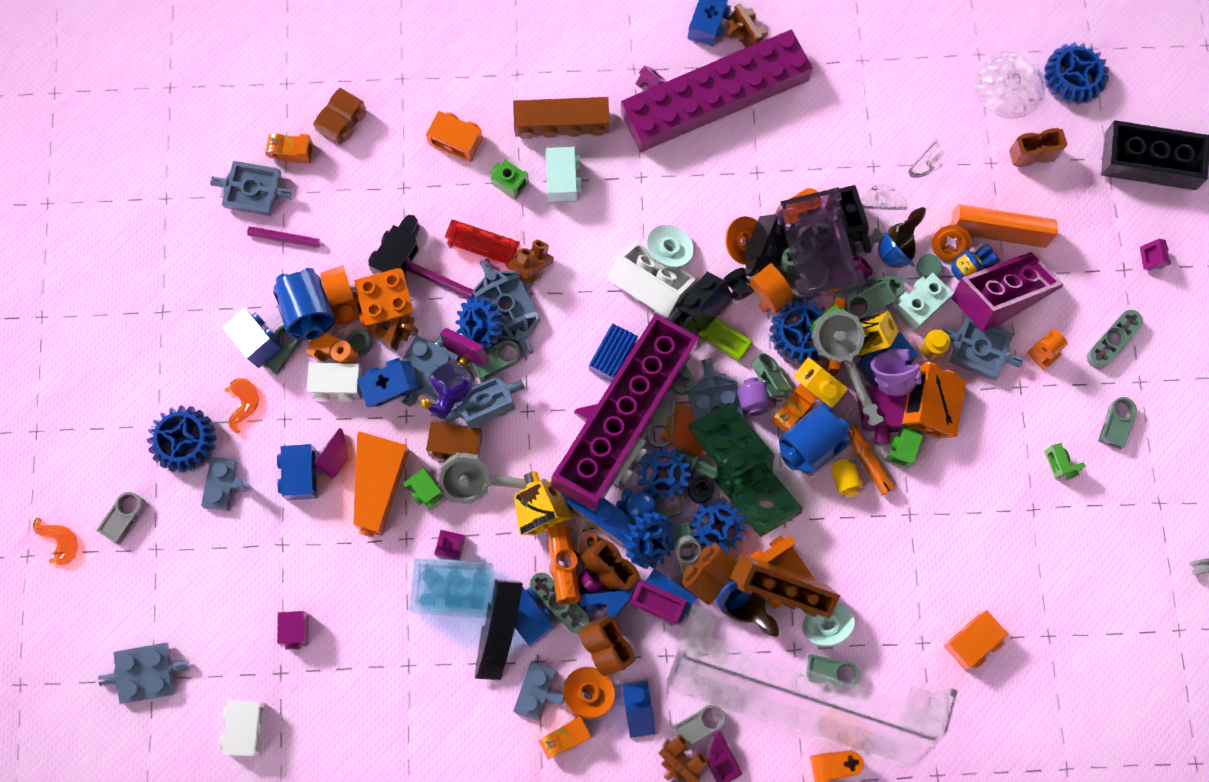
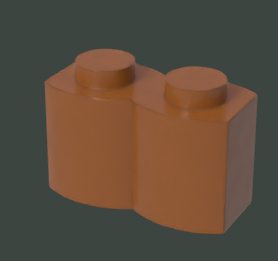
M341 87L338 88L330 98L327 106L316 117L313 123L315 130L338 145L343 141H347L352 135L353 126L357 122L360 123L366 115L364 101Z
M1050 128L1040 134L1025 133L1020 135L1009 149L1013 166L1025 167L1036 161L1050 162L1057 159L1068 144L1063 129Z
M608 540L593 543L581 556L585 566L593 573L598 574L605 587L612 592L628 590L640 577L636 567L630 561L622 558L618 548Z
M714 542L711 546H706L701 551L700 559L697 563L686 568L681 582L686 589L705 604L710 605L718 597L720 591L733 580L730 576L737 560Z
M610 615L589 622L578 631L581 643L591 653L595 667L603 676L623 671L635 661V655L631 646L622 638L617 622Z

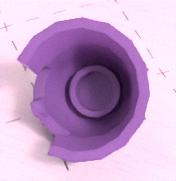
M909 349L888 350L878 354L871 361V369L876 376L874 381L878 383L879 390L885 394L904 396L911 393L917 385L922 383L919 364L906 365L905 361L910 360Z

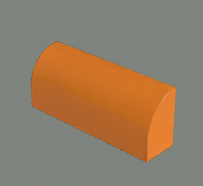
M957 204L952 213L951 223L958 226L962 225L963 228L969 231L972 237L1046 248L1058 235L1057 220L1052 218Z

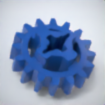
M474 296V298H467V303H461L463 310L457 311V315L460 316V320L455 321V324L460 325L457 333L481 344L484 349L492 348V344L498 343L496 336L502 335V332L499 330V326L504 325L503 322L499 321L502 312H496L498 304H491V298Z
M663 446L662 452H658L655 447L653 448V455L644 454L645 462L639 460L638 464L642 467V470H636V475L642 478L637 483L638 485H645L642 492L648 493L650 491L653 499L656 496H660V501L664 502L665 497L669 496L670 500L674 501L673 494L677 493L682 496L681 488L689 487L685 479L691 478V473L685 472V470L690 468V464L682 463L685 456L682 454L677 457V449L675 448L669 453L666 446ZM661 458L671 459L668 462L658 461ZM650 466L653 470V476L649 478L650 480H647V470ZM678 468H680L681 471L679 482H677L674 478V474L678 470ZM661 469L664 472L669 470V477L667 479H665L664 477H661L659 479V471ZM659 486H668L669 490H658L657 488Z
M721 499L717 500L716 505H713L708 500L707 508L700 505L698 506L700 514L693 513L692 518L697 522L690 523V528L696 529L691 535L694 538H699L698 543L700 546L703 544L711 546L713 542L706 539V537H711L729 553V546L736 549L738 545L735 540L742 541L744 538L739 532L746 530V526L740 525L744 520V516L736 515L739 508L730 509V501L724 506ZM718 511L724 512L730 517H724ZM708 514V524L701 527L703 517ZM715 522L718 525L723 524L721 534L717 529H712ZM735 527L732 538L728 540L727 531Z
M645 512L643 513V519L635 518V526L631 524L628 526L631 533L625 534L624 537L629 539V541L623 546L629 550L626 553V557L630 558L633 564L648 569L649 566L656 568L657 562L664 564L665 555L671 556L669 548L675 545V543L671 542V539L676 536V533L671 532L674 525L668 522L669 518L656 512L651 514Z

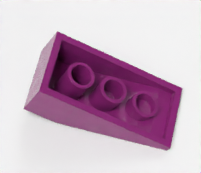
M1032 252L962 277L951 299L983 332L1001 325L1062 288L1064 284Z

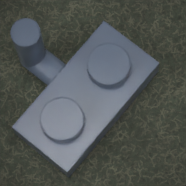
M210 458L201 507L228 511L232 491L247 492L249 490V484L240 477L235 478L238 464L236 460Z
M531 662L513 712L538 721L545 701L555 705H562L564 697L559 693L549 691L556 670Z

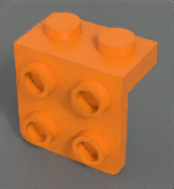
M397 268L354 280L356 290L353 291L356 304L360 305L362 313H359L360 322L363 328L367 327L370 334L375 333L379 323L405 317L413 313V306L402 269Z
M780 535L769 543L771 548L765 552L759 549L750 555L752 558L815 580L794 550L793 546L796 542L791 535L786 538ZM777 600L773 602L768 601L773 608L783 605Z

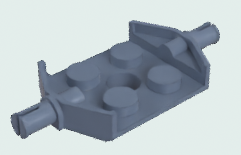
M488 258L485 259V263L481 260L479 264L485 273V277L475 287L473 295L491 298V304H498L496 312H502L499 321L504 323L503 326H499L502 335L496 336L498 342L513 341L520 345L524 356H527L528 352L532 354L534 351L530 346L528 336L539 324L540 318L518 273L515 271H496L493 269ZM510 299L513 304L511 308L505 310L499 307L500 301Z
M708 358V360L704 359L701 361L704 369L703 378L688 389L698 442L702 446L720 450V453L723 454L725 466H732L736 464L732 452L733 447L749 434L738 398V380L716 374L712 359ZM714 408L721 409L724 413V418L721 420L713 419L710 414L711 410Z

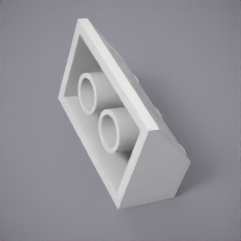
M635 241L617 256L606 279L612 282L616 288L631 294L636 301L645 303L653 308L657 314L668 318L677 309L676 305L689 292L697 278L679 267L669 268L657 263L650 256L647 247Z

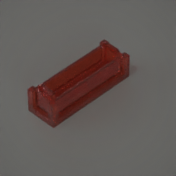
M451 219L445 234V238L448 239L447 245L450 249L455 246L505 263L507 268L508 263L517 258V252L521 249L519 241Z

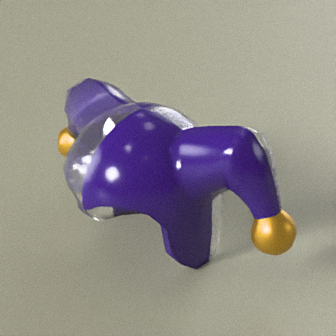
M464 357L459 359V361L452 359L435 369L428 376L427 381L438 396L437 404H432L428 398H423L420 401L422 408L428 409L436 417L444 419L448 416L455 403L461 402L469 396L475 377L468 366V359Z

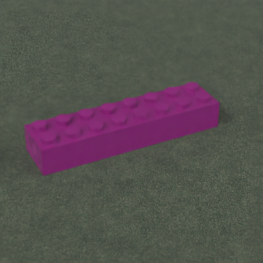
M790 29L621 100V115L641 153L808 82L813 67L793 30Z
M654 314L551 476V487L593 511H597L695 352L699 339L698 336Z

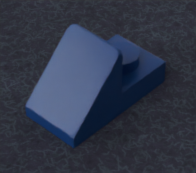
M631 590L583 594L580 595V607L586 608V612L600 611L601 606H606L607 616L610 615L615 619L631 599L632 593Z
M648 681L622 685L629 737L635 738L656 734Z

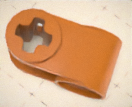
M851 750L809 756L814 782H830L838 780V778L855 776L864 767L862 756ZM849 755L851 759L856 760V764L852 765V770L844 766V762L848 761Z

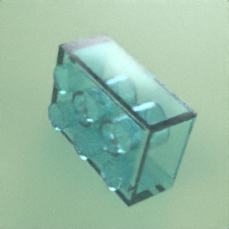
M414 558L409 611L413 614L486 618L488 603H492L493 563Z

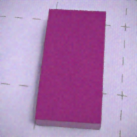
M445 328L440 333L448 350L482 367L489 361L481 344L448 328Z
M639 580L629 605L677 626L688 601Z

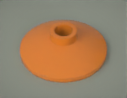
M749 216L734 219L728 226L725 235V244L729 255L735 262L746 265L748 262L744 257V251L757 223V220Z
M581 667L570 673L565 680L563 697L566 705L574 714L583 718L593 719L608 712L614 702L615 690L610 678L603 676L597 668ZM588 692L591 695V699L584 698L583 693Z

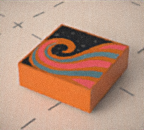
M583 528L573 545V552L582 556L593 543L605 539Z

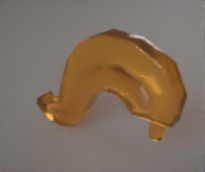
M236 378L230 382V387L225 388L226 393L232 391L241 401L240 406L228 419L230 429L237 434L240 433L237 427L238 424L253 414L259 404V394L256 387L248 379Z
M35 518L33 522L34 532L42 537L53 538L57 542L54 551L55 557L49 559L50 564L56 562L57 565H66L76 558L78 542L76 535L70 528L61 525H41L42 519Z

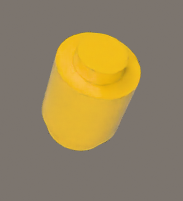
M942 330L930 331L921 343V353L930 360L941 358L950 347V338Z
M850 458L834 462L831 465L833 469L831 474L838 494L844 495L845 498L858 495L860 493L859 489L863 485L855 464L851 462Z

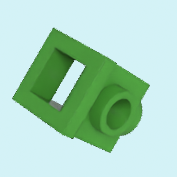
M506 159L502 164L496 163L490 172L492 175V185L514 200L517 199L529 183L528 172L522 171Z
M903 426L899 435H894L890 448L894 450H891L886 455L885 460L910 468L915 462L923 435L918 434L914 428Z
M424 468L403 483L409 492L412 489L414 490L410 494L419 506L424 503L429 510H432L442 502L443 493Z

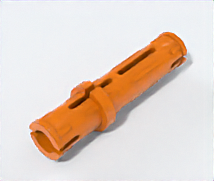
M856 423L851 425L850 429L854 436L850 430L847 433L851 438L850 444L854 449L852 452L855 456L858 455L883 496L888 493V490L892 491L895 489L896 486H894L871 450V443L866 442Z

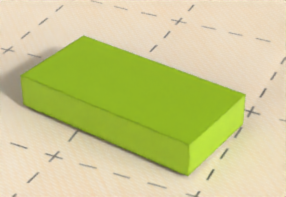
M717 317L705 330H701L698 337L738 363L753 344L752 340Z

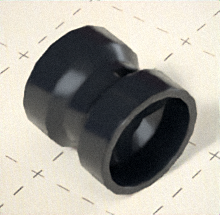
M744 267L730 272L723 278L728 287L731 288L735 301L742 300L754 292L749 286L750 281L747 279V275L744 274Z
M705 475L694 477L688 489L689 498L696 504L707 503L714 493V482Z

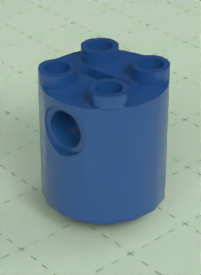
M305 268L301 272L292 274L284 273L276 277L273 294L278 303L281 319L288 337L294 340H314L333 327L335 319L322 286L321 278L315 273L313 268Z
M823 402L779 437L781 458L791 470H799L808 476H813L850 445L851 438L847 433L850 427L844 419H837L832 414L830 407Z

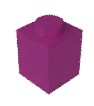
M305 611L277 612V644L285 646V650H300L301 645H309V613Z

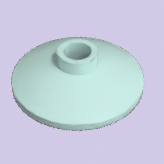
M660 225L655 227L647 237L646 245L650 256L657 263L665 267H682L693 256V242L689 235L679 227Z
M839 603L836 604L830 619L820 615L813 617L806 614L803 620V631L806 638L811 643L822 647H832L843 643L851 636L855 627L852 612L846 606Z

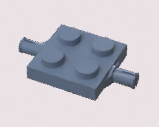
M233 161L231 170L226 178L212 176V180H210V186L224 188L221 205L226 209L270 216L277 197L291 200L293 195L291 189L279 188L282 173L279 168Z
M968 316L965 317L962 327L957 333L945 327L942 329V331L948 334L950 341L953 342V351L948 361L952 364L993 380L998 378L1001 367L1005 363L1018 368L1022 364L1023 358L1010 354V342L1013 334L997 327L982 332Z
M416 335L401 360L411 361L420 387L419 390L405 395L401 400L403 404L409 407L416 395H424L436 401L439 395L430 382L431 379H434L431 373L448 361L454 367L458 364L460 357L445 348L441 335L436 342L428 341Z
M498 375L470 387L468 397L456 403V408L450 411L445 420L448 423L461 417L466 421L469 429H472L494 418L506 415L508 412L516 409L512 400V394L525 389L524 384L520 379L507 385L502 382Z
M168 643L113 652L114 673L99 675L98 680H109L98 682L100 687L115 684L118 690L119 704L175 695L173 686L175 673L190 671V666L180 668V666L189 665L190 663L189 660L173 663L169 654Z

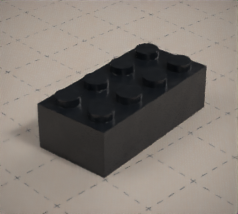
M1114 120L1105 131L1101 176L1197 190L1208 179V134Z

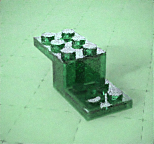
M730 402L688 424V431L717 465L716 483L760 537L802 514L803 507L772 472L775 454ZM726 430L730 435L727 437L719 436L717 432ZM768 500L772 502L773 506L770 508L762 507L760 502Z

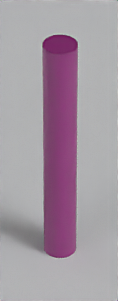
M251 226L247 229V236L315 248L320 246L319 238Z
M409 262L406 267L407 271L467 298L474 297L473 289L413 262Z

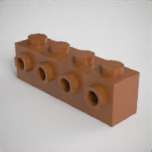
M608 97L513 100L515 137L529 139L533 136L553 138L557 135L577 137L581 134L601 136L605 133H610Z
M740 554L730 576L738 584L737 588L745 593L751 594L755 592L768 601L773 602L777 600L788 608H800L803 612L813 617L820 615L830 619L841 596L827 584L744 554Z

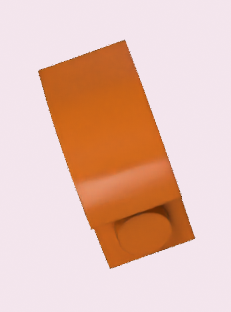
M772 263L755 275L749 283V286L762 299L758 306L764 313L771 309L776 314L794 298L788 282Z
M344 265L320 272L322 284L337 325L360 319V312L355 302Z

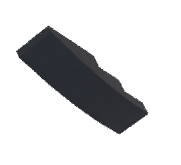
M495 579L492 603H488L485 626L481 628L475 679L501 680L517 621L523 588L521 581Z

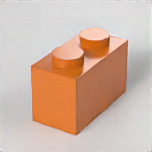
M439 110L426 133L429 145L470 163L483 140L482 130L477 124L471 121L464 122L453 113H444Z
M985 610L980 612L943 646L964 670L971 667L975 670L986 661L984 656L990 650L994 653L1005 644L1003 639L1008 633L989 611Z

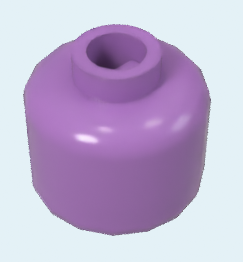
M757 377L744 380V384L737 390L740 407L749 416L765 414L768 412V408L771 407L773 400L767 392V383L759 381Z

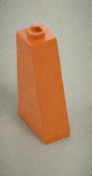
M360 431L357 434L353 525L360 529L359 534L373 538L374 534L382 536L410 449L405 444Z

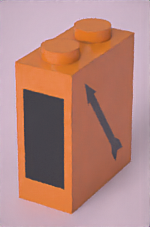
M925 362L924 365L919 366L922 383L917 385L907 395L902 424L938 439L957 437L967 380L957 376V373L954 371L939 368V365L936 363Z

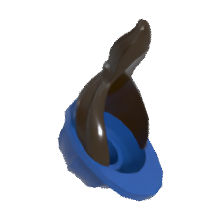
M925 207L913 210L907 220L891 226L888 233L886 231L883 233L884 236L881 238L878 246V254L887 266L892 268H902L909 264L912 267L915 266L912 261L916 253L914 231L925 217Z
M734 580L720 591L716 602L722 613L740 623L753 622L759 626L763 633L773 637L779 636L778 624L765 611V599L760 597L759 594L755 592L748 594L737 588L738 584Z

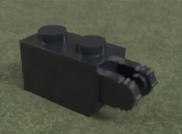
M856 185L832 190L830 207L843 246L846 245L850 257L857 256L855 243L860 241L865 254L872 252L868 237L869 225Z
M406 215L398 227L393 225L390 231L387 230L383 234L382 244L377 251L374 250L368 260L369 268L373 274L397 268L402 269L405 274L408 263L413 261L419 251L415 237L418 234L420 225L414 215Z
M779 214L759 216L744 251V257L748 260L744 274L748 277H752L755 273L757 275L770 263L777 268L795 226Z
M707 271L676 305L678 311L672 316L670 322L690 333H693L696 328L705 330L734 298L725 280Z

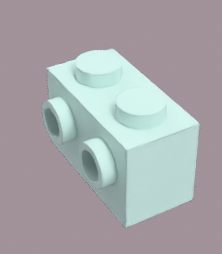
M574 147L546 148L548 202L577 201V192H581V178H576V170H580V155H575Z
M934 273L927 278L922 276L913 285L915 289L910 294L905 292L896 301L898 306L894 313L914 332L947 303L954 294Z

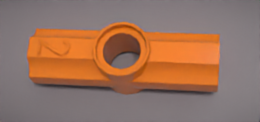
M556 524L547 529L551 558L549 571L554 579L557 603L570 605L580 600L576 573L578 559L573 552L570 526ZM558 561L565 562L568 568L562 567Z

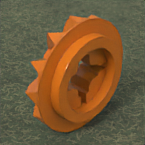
M951 223L947 226H941L934 233L931 243L937 257L945 261H954L964 251L970 250L972 241L969 231L963 228L962 225L958 226ZM947 235L952 239L957 238L955 241L957 249L954 246L952 247L951 244L945 245L947 243Z

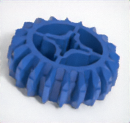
M1076 42L1071 43L1070 46L1065 43L1061 48L1054 50L1044 66L1043 71L1046 73L1043 80L1048 81L1046 88H1053L1051 95L1058 94L1059 101L1065 98L1068 104L1072 103L1073 100L1077 106L1083 101L1087 104L1092 99L1097 98L1106 87V83L1109 80L1107 73L1110 68L1104 66L1107 59H1100L1101 52H1093V46L1087 49L1085 48V43H1082L1079 47ZM1061 63H1063L1064 66H1065V67L1063 68L1065 72L1062 73V74H1061V71H1060V64H1061ZM1090 73L1092 76V84H1089L1088 82V74Z
M796 299L793 301L792 306L790 304L783 307L784 310H779L776 313L777 316L772 317L771 322L774 325L769 328V332L773 333L770 336V341L777 342L773 347L774 350L782 349L780 357L783 358L786 354L789 355V363L794 358H797L798 365H802L803 360H806L808 357L812 360L814 358L816 361L822 359L815 346L805 349L807 341L813 340L811 338L813 333L809 330L812 326L809 318L816 321L825 311V306L819 310L816 309V301L809 306L807 299L803 300L802 305ZM800 316L798 323H790L789 326L783 325L788 319ZM802 324H803L804 333L806 334V335L804 336L803 341H802L801 331L799 330V329L801 328ZM786 338L793 339L796 342V347L792 345Z
M179 405L177 412L173 407H169V415L163 412L160 413L162 420L160 422L153 420L156 428L148 429V432L153 437L146 439L147 443L152 445L148 448V451L154 454L153 460L160 462V467L163 469L168 467L171 472H175L178 469L179 472L185 473L187 467L189 470L195 471L196 463L204 466L202 461L204 456L207 459L211 458L208 450L216 449V446L210 443L217 440V436L212 434L216 428L210 424L211 419L208 416L204 417L203 411H195V408L189 406L186 410L183 405ZM193 422L199 427L200 439H196L193 436ZM178 424L175 429L170 430L174 425ZM184 435L189 439L179 443L175 438L179 439ZM165 439L171 442V456L165 450ZM195 448L190 454L185 456L189 449Z

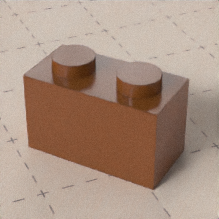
M431 421L426 452L429 456H432L431 459L445 462L447 458L455 455L457 452L477 454L479 456L483 436L482 430L477 427L469 429L468 426Z

